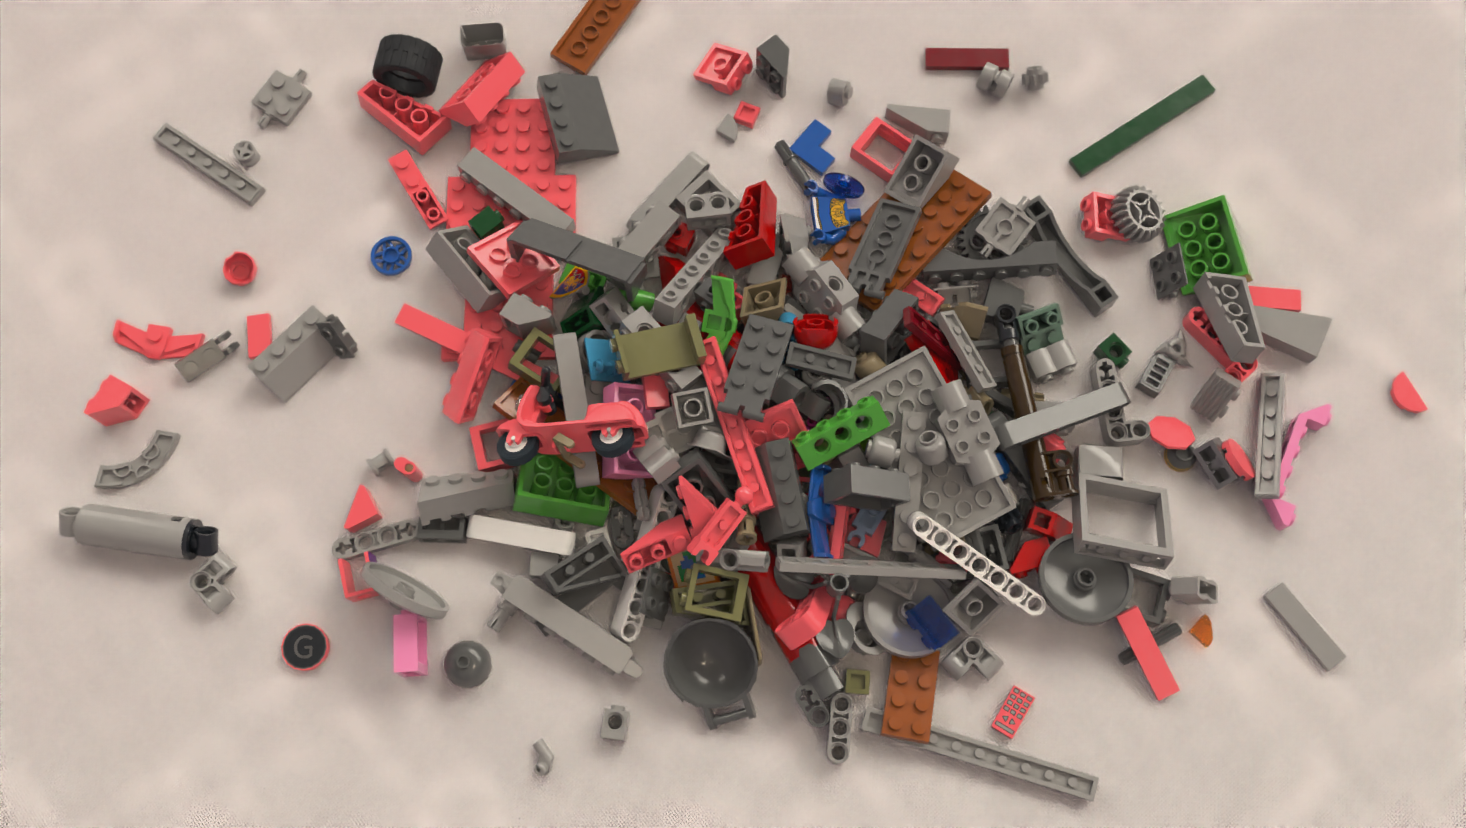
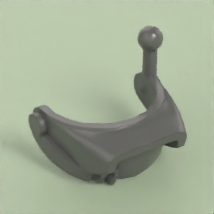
M826 379L811 385V390H822L831 398L834 405L833 417L840 410L849 408L847 394L842 385L837 383V381Z

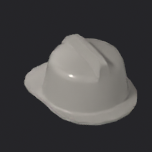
M702 424L696 432L692 443H686L700 447L722 459L733 462L732 458L726 455L724 433L717 427Z
M855 602L849 606L846 613V619L852 624L854 629L852 649L863 656L867 654L878 655L884 650L873 641L866 630L862 613L863 602Z

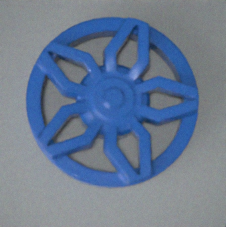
M396 236L380 239L371 251L373 266L378 272L386 276L398 275L409 268L412 261L410 246L404 239ZM391 241H397L402 244L396 245V247H394ZM383 245V252L376 253L378 248ZM408 251V257L406 260L403 255H405V253ZM400 260H402V261H404L405 263H404V265H403V264H400V263H398V262H399ZM376 262L383 263V269H381L376 264Z

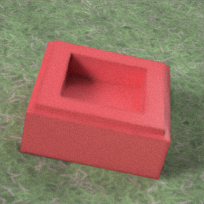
M741 101L733 119L736 123L753 129L761 108Z

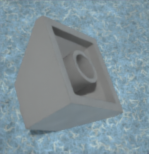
M975 577L942 610L972 636L1005 603L986 583Z

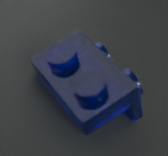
M928 595L915 607L905 612L908 616L906 619L907 623L913 630L918 629L923 636L921 638L922 642L929 650L931 648L934 651L941 649L961 633L932 595Z

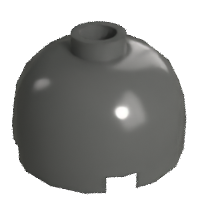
M461 641L454 644L447 651L444 658V670L447 678L453 684L462 688L481 685L488 678L492 669L489 651L482 644L475 641Z

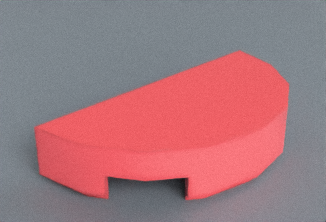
M1402 371L1393 379L1392 390L1390 391L1393 402L1400 409L1413 413L1428 410Z

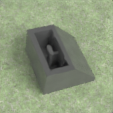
M775 34L756 48L755 71L759 78L767 81L772 92L778 93L783 99L786 96L790 48Z

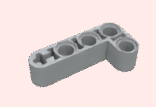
M1108 358L1097 361L1090 371L1093 391L1118 382L1115 364ZM1124 408L1113 411L1115 417H1110L1108 414L1098 417L1102 439L1107 446L1123 447L1138 445L1150 434V426L1146 421H1126ZM1133 428L1138 429L1142 436L1135 435ZM1111 431L1117 432L1120 439L1113 438Z

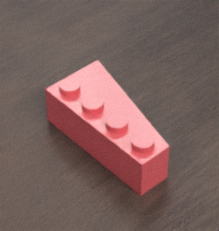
M371 80L357 92L361 108L422 156L452 129L450 118L435 111L433 107L427 104L422 105L408 95L406 97L400 95L396 90L375 80Z

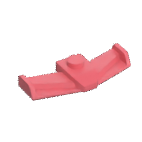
M120 320L116 321L113 330L115 343L155 360L185 357L203 345L206 335L199 333L172 336L173 329L171 327L149 324L147 332Z

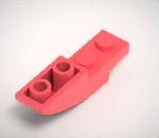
M407 149L389 158L390 165L428 228L432 230L448 221L449 218Z

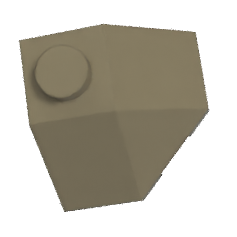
M959 302V305L951 307L950 304H941L938 313L954 310L971 341L979 340L988 311L987 306L970 302Z

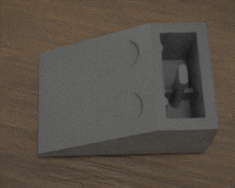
M998 524L979 527L965 535L968 545L1005 571L1009 570ZM956 547L953 554L959 555L962 552V547ZM934 552V554H932V555H930V556H932V557L936 560V556H937L939 553H937V552L935 553V552ZM976 559L972 564V568L980 566L981 559ZM967 571L966 580L958 579L956 582H953L951 579L947 580L952 584L973 580L976 576ZM999 572L993 573L992 576L999 575Z

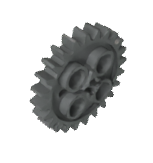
M987 205L983 207L982 212L979 210L959 231L962 235H958L956 240L962 243L958 244L957 249H964L960 256H967L976 260L996 259L991 256V253L987 259H984L983 255H979V252H981L986 243L973 233L990 210ZM1023 239L1013 254L1025 249L1022 245H1026L1028 240ZM972 240H980L982 242V246H975ZM997 251L1000 254V258L1006 257L1002 253Z

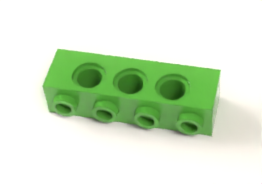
M872 395L861 398L856 405L850 408L840 410L831 419L820 421L813 429L800 432L791 442L809 471L890 426V423L880 403ZM864 416V420L856 424L857 418ZM844 427L841 434L835 435L838 428ZM824 439L821 445L814 446L817 440Z

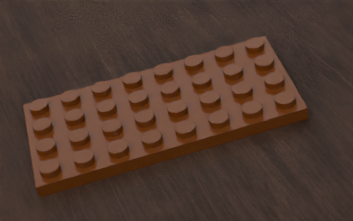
M953 170L947 181L922 208V214L891 284L886 283L883 289L885 297L889 296L894 289L903 291L992 197L991 191L958 171ZM884 193V194L880 197V198H884V199H888V200L900 202L899 200L895 199L894 197L890 196V195L887 194V193ZM880 198L864 213L861 221H857L847 231L846 237L833 245L820 259L821 261L832 260L847 280L850 275L849 265ZM862 288L861 293L858 294V304L873 313L876 309H879L883 300L865 296V289Z

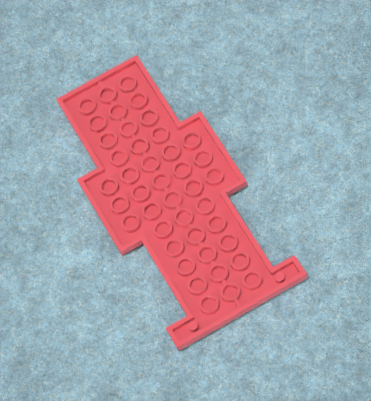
M540 99L500 100L497 103L498 107L486 115L487 119L478 126L476 124L471 125L470 150L473 147L478 149L574 219L576 225L577 178L576 175H556V157ZM448 177L447 217L449 220L446 221V229L468 225L471 229L468 221L487 206L493 211L498 210L505 219L503 221L504 227L518 220L509 213L507 208L497 206L493 202V198L488 194L486 196L482 195L473 183L470 182L468 184L461 177ZM554 274L518 294L520 296L522 294L527 295L539 307L544 305L552 311V316L553 299L549 296L554 292ZM465 299L464 331L469 332L472 328H482L504 338L500 348L515 354L512 350L519 339L522 341L524 339L508 331L499 315L509 299L504 300L491 310L477 313ZM553 333L547 334L549 337L553 338ZM540 341L536 344L534 349L542 352L538 360H556L555 351ZM441 346V360L443 362L458 360L460 354Z

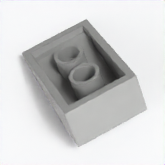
M916 134L883 192L904 204L921 207L922 209L950 177L960 158Z

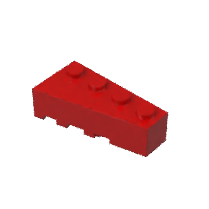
M766 180L746 187L739 206L741 212L734 220L736 226L734 231L730 232L728 236L729 245L725 246L723 250L724 255L735 270L775 256L777 197Z

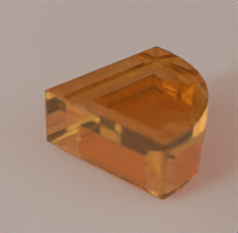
M1204 614L1188 632L1205 648L1209 647L1213 640L1211 620Z

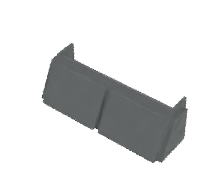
M534 218L527 221L524 220L506 239L511 258L516 259V262H519L527 248L625 284L627 302L629 303L630 301L634 302L648 273L644 257Z

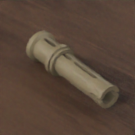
M738 480V481H737V484H738V488H739V487H742V486H741L740 480ZM747 504L741 507L744 511L746 509L747 514L737 526L738 533L736 534V542L744 546L752 545L757 541V534L754 532L756 517L751 514Z

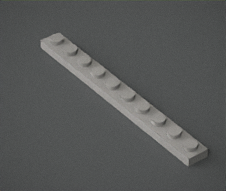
M867 706L860 730L881 736L883 710ZM931 726L928 744L886 737L1088 801H1094L1099 777L938 727Z

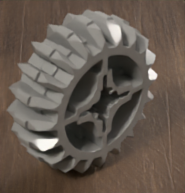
M1135 185L1124 188L1114 196L1115 198L1111 202L1112 208L1110 209L1113 213L1111 219L1115 220L1114 226L1119 228V233L1124 234V239L1130 238L1132 243L1138 242L1140 244L1153 240L1162 232V229L1165 227L1163 222L1166 220L1163 213L1166 210L1161 208L1162 202H1158L1157 195H1152V190H1146L1145 186L1139 187Z

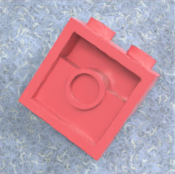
M714 43L693 73V76L698 81L711 84L716 91L732 95L735 90L741 88L742 79L745 74H750L752 71L753 62L748 52Z
M1093 191L1082 199L1080 210L1084 211V219L1081 223V229L1085 231V238L1104 241L1108 238L1124 242L1130 240V238L1124 239V234L1119 233V228L1114 226L1115 220L1111 219L1113 213L1110 209L1112 208L1111 202L1115 198L1114 196Z

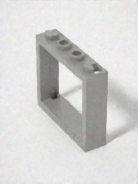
M1078 472L1073 483L1075 489L1079 490V495L1071 497L1074 553L1165 570L1174 558L1167 489ZM1086 492L1154 505L1158 546L1089 534Z

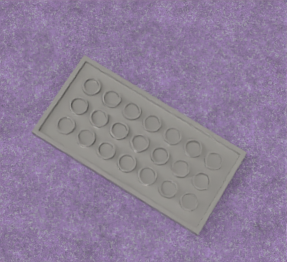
M925 345L844 388L852 406L856 405L861 398L872 395L880 403L890 426L870 436L871 440L876 435L891 438L896 441V448L899 449L902 411L927 413L925 431L932 430L938 432L934 423L940 416L931 392L945 385L946 382ZM864 416L859 417L861 422L864 420ZM949 454L938 465H926L924 463L922 465L919 512L926 514L958 538L1016 508L1014 501L999 476L974 487L965 467L953 465ZM893 462L891 467L887 469H898V462ZM925 519L918 520L920 528L925 525ZM937 533L934 541L940 542L944 537V533ZM930 545L933 552L937 551L936 548Z

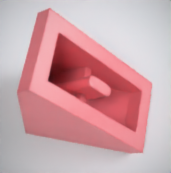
M359 485L344 528L351 533H355L383 518L371 492L364 485Z

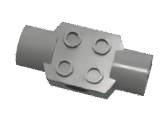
M806 246L795 252L783 263V268L795 282L793 293L809 314L829 315V320L834 321V317L838 320L837 337L841 343L855 336L860 331L862 325L866 324L856 311L859 299L858 293L832 260L819 262Z
M961 379L933 390L931 395L940 413L934 424L938 432L943 434L949 449L948 454L953 465L965 467L974 487L1004 474L994 452L1000 442L981 401L969 399Z

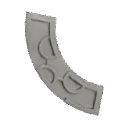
M156 430L151 443L142 452V455L135 460L118 465H100L94 487L98 489H119L135 485L149 478L170 459L179 443L181 435L179 433Z

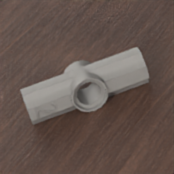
M721 548L718 551L717 557L709 565L728 571L768 572L770 556L768 551ZM701 550L696 555V562L698 564L706 565L700 560V557L702 556L704 551ZM731 553L736 556L737 561L735 565L730 563L729 557Z

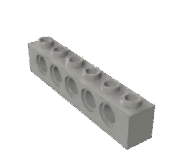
M722 226L718 227L655 298L653 318L656 321L665 325L676 324L684 312H687L696 301L694 291L708 277L711 278V275H718L728 264L729 260L724 255L723 250L725 246L729 245L728 236L732 230Z

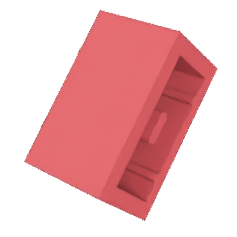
M110 374L101 383L100 389L94 398L88 401L84 413L107 427L137 419L150 399Z

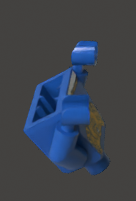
M808 180L804 183L805 186L809 187L804 190V195H813L810 201L814 231L810 236H814L815 240L812 243L815 246L819 243L835 245L846 237L847 231L850 229V222L861 221L860 208L848 209L846 198L818 187L815 180Z

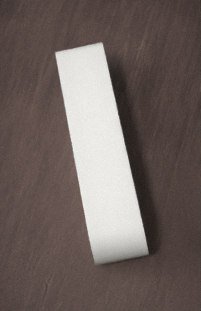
M475 514L469 515L466 537L568 556L573 554L577 534L575 532Z

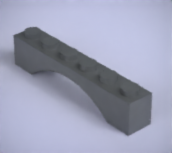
M1038 195L1033 198L1024 209L1026 215L1036 222L1029 233L1036 242L1056 240L1057 269L1094 317L1100 315L1113 306L1119 298L1105 279L1093 272L1074 252L1062 234L1052 210L1041 196Z
M1056 240L1032 242L1025 249L1013 255L992 260L965 258L943 248L923 269L924 283L936 284L946 281L960 282L963 280L982 281L984 279H992V277L1002 280L1010 277L1027 278L1029 276L1048 277L1057 275Z

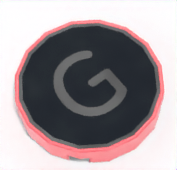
M307 623L297 625L289 630L283 639L281 646L282 656L285 662L296 670H314L328 657L330 650L329 638L316 625Z

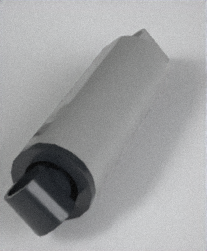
M86 504L82 508L67 507L59 511L60 535L75 537L76 541L82 545L193 560L197 555L213 556L218 552V529L212 526H203L202 521L199 519L97 504Z

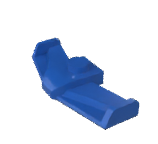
M820 464L811 469L807 501L812 550L814 557L834 559L829 550L826 526L834 525L836 509L834 505L824 503L823 476L831 472V467Z

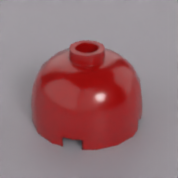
M813 313L804 314L801 320H798V317L793 320V335L798 344L826 350L833 345L837 338L838 320L835 317L834 321L829 320V315Z

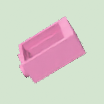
M402 610L400 611L401 614L393 615L394 673L403 677L428 676L427 619Z

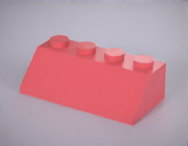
M511 51L488 59L482 63L438 111L466 127L474 124L478 126L487 119L486 115L498 107L497 103L510 94V88L520 83V77L525 71Z
M472 328L467 333L465 338L466 347L464 352L462 351L458 357L457 363L459 366L457 372L451 377V389L445 395L442 403L444 406L442 412L455 423L461 424L474 420L504 337L482 328Z

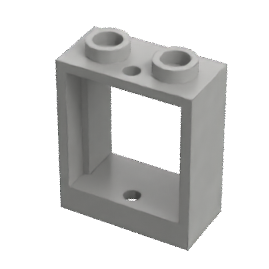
M707 170L676 197V207L686 215L684 196L700 195L711 187L715 191H727L729 205L731 206V223H734L735 217L741 212L739 208L741 202ZM718 227L701 230L710 237Z

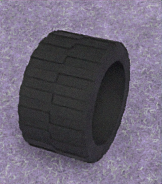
M390 34L383 37L380 41L372 70L373 77L377 82L396 90L400 95L417 98L428 97L436 90L443 57L438 49L427 41L410 35Z

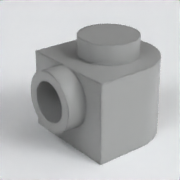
M832 78L827 89L828 103L841 107L847 105L848 99H851L853 94L851 83Z

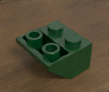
M598 286L589 292L588 295L583 296L570 305L560 322L563 334L576 332L578 341L582 335L589 331L606 330L589 307L599 296L604 294L603 286Z

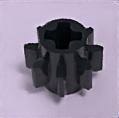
M1014 508L998 517L994 524H998L1002 534L1007 532V534L1011 535L1022 528L1020 521L1024 520V517L1017 508Z

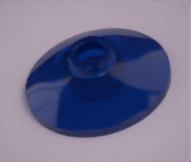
M832 172L826 174L823 178L824 186L842 198L856 199L864 194V186L857 179L847 174Z

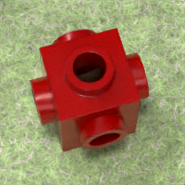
M681 222L664 245L665 249L672 254L678 253L687 257L696 240L695 230H688L687 224Z

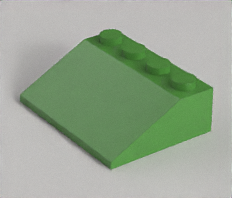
M1225 195L1164 215L1166 220L1163 222L1165 224L1163 230L1168 247L1170 248L1177 243L1181 245L1188 284L1181 288L1183 296L1195 294L1193 287L1204 272L1246 277L1247 282L1253 281L1230 205Z
M537 453L531 461L520 465L512 511L603 527L609 513L610 496L596 485L576 488L573 468L556 455Z

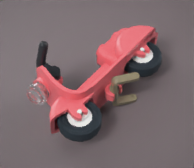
M544 366L541 370V386L530 385L525 394L520 395L518 400H516L517 418L501 424L496 429L500 437L497 443V453L502 461L509 466L524 465L531 461L538 452L548 455L561 454L567 462L579 469H583L586 466L585 461L572 453L597 451L599 455L605 458H615L623 455L630 448L644 447L646 445L645 439L649 438L648 427L641 412L630 402L626 401L591 404L587 407L584 420L544 423L547 416H552L557 412V407L564 412L562 399L557 396L550 383L551 370L548 366Z

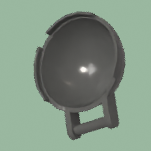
M713 617L696 619L685 624L675 632L668 647L665 649L663 667L665 678L676 696L682 702L685 700L695 707H702L710 730L717 729L718 725L749 717V719L756 718L755 708L749 692L757 679L758 659L753 642L746 632L731 621ZM741 699L743 700L745 708L714 716L712 708L727 707Z

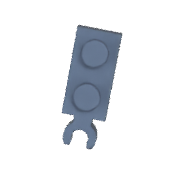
M860 509L851 525L856 530L849 533L847 542H850L853 537H858L860 542L857 548L860 549L865 543V534L872 537L887 510L881 512Z

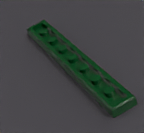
M1202 74L1069 160L1070 165L1081 178L1206 99L1216 89Z

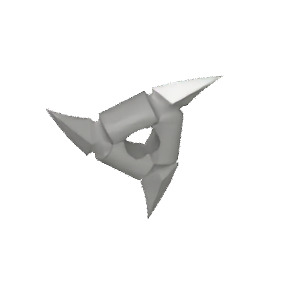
M1180 327L1178 338L1163 342L1154 353L1165 352L1174 361L1177 360V363L1193 367L1184 358L1186 356V341ZM1173 346H1177L1178 352L1173 349Z

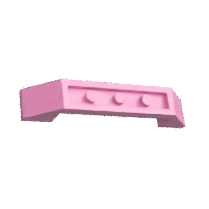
M1330 404L1299 414L1290 421L1282 443L1279 499H1262L1277 530L1281 531L1291 526L1296 518V514H1294L1296 506L1280 498L1286 489V486H1284L1285 479L1289 478L1293 470V466H1291L1292 460L1297 457L1300 451L1299 441L1305 436L1307 428L1317 431L1329 424L1332 414H1330L1332 405Z

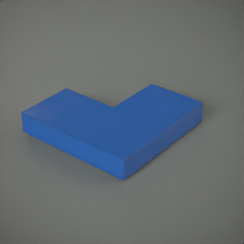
M815 119L792 144L790 149L794 154H797L800 161L822 176L835 162V157L821 148V145L828 139L832 131Z

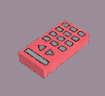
M1014 685L990 727L1009 739H1013L1035 698Z

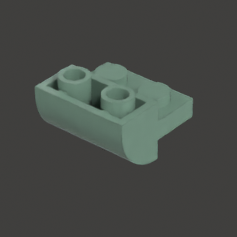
M1052 303L1015 317L1020 338L1019 344L1023 346L1024 350L1023 356L1064 340L1061 329L1063 319L1058 303Z

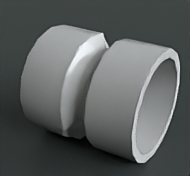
M987 62L978 78L976 87L984 91L991 90L992 95L1003 99L1015 74L1005 69L999 71L998 66Z

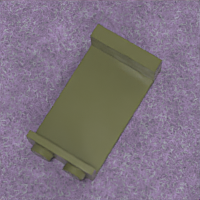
M695 313L685 315L684 322L639 332L619 335V331L616 329L613 330L612 339H609L611 352H616L617 360H615L616 370L618 374H622L623 381L701 365L705 363L707 357Z

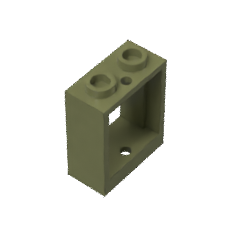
M534 327L509 361L508 369L532 385L540 387L541 376L522 364L539 341L553 351L554 345L553 338ZM558 377L554 384L551 383L556 394L557 392L561 394Z
M693 563L690 569L686 568L684 582L687 583L686 591H682L680 595L679 606H682L681 612L700 617L725 619L735 624L740 623L749 575ZM698 572L735 580L729 613L692 605Z

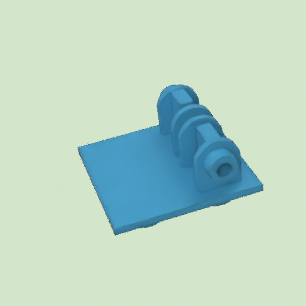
M584 338L591 381L631 383L630 380L623 381L622 374L617 373L615 366L617 356L616 352H611L609 340Z

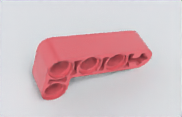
M1194 307L1186 314L1182 321L1185 330L1226 368L1225 372L1242 383L1256 370L1258 365L1257 359L1252 364L1243 363L1247 366L1248 370L1241 367V362L1230 360L1202 307ZM1208 332L1213 333L1215 338H1211Z
M817 575L811 584L823 582L825 579L821 575ZM826 586L816 589L809 588L807 597L799 601L795 614L787 618L776 628L775 633L790 650H794L810 640L824 628L834 597L827 593Z

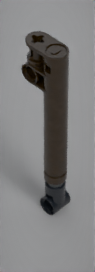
M1002 304L997 308L992 323L997 329L999 342L1003 345L1000 352L1015 419L1037 412L1026 359L1023 356V346L1017 342L1020 338L1015 321L1016 310L1010 304ZM1000 315H1006L1009 320L1002 319ZM1043 437L1021 445L1034 502L1067 499L1079 495V490L1075 489L1072 476H1074L1072 468L1073 456L1069 451L1055 450L1047 452ZM1056 459L1064 461L1065 467L1059 466L1056 463Z

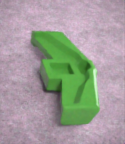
M711 275L713 310L705 309L701 331L709 333L707 339L712 336L717 338L723 356L732 335L736 333L738 323L735 314L734 279Z

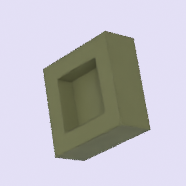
M846 669L845 693L869 695L870 671Z

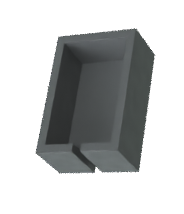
M850 462L845 467L835 468L833 472L823 476L825 504L882 512L910 501L909 474L899 472V469L891 468L884 470L880 469V466L877 465L865 467L861 466L858 462Z

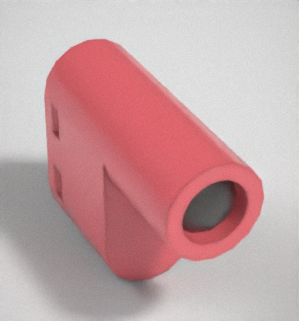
M404 457L395 459V468L413 482H419L422 479V472L413 462Z

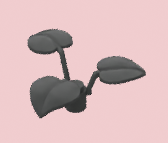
M857 556L849 558L855 560L881 561L879 558L870 556ZM775 566L774 578L776 584L787 597L801 600L807 597L809 588L816 589L826 586V591L830 596L835 597L831 616L832 621L827 620L824 628L815 637L818 645L825 652L836 659L844 658L853 645L854 629L847 619L836 621L841 596L848 586L853 592L858 594L872 591L877 584L878 576L836 573L829 581L824 580L813 585L811 583L814 581V573L779 572Z

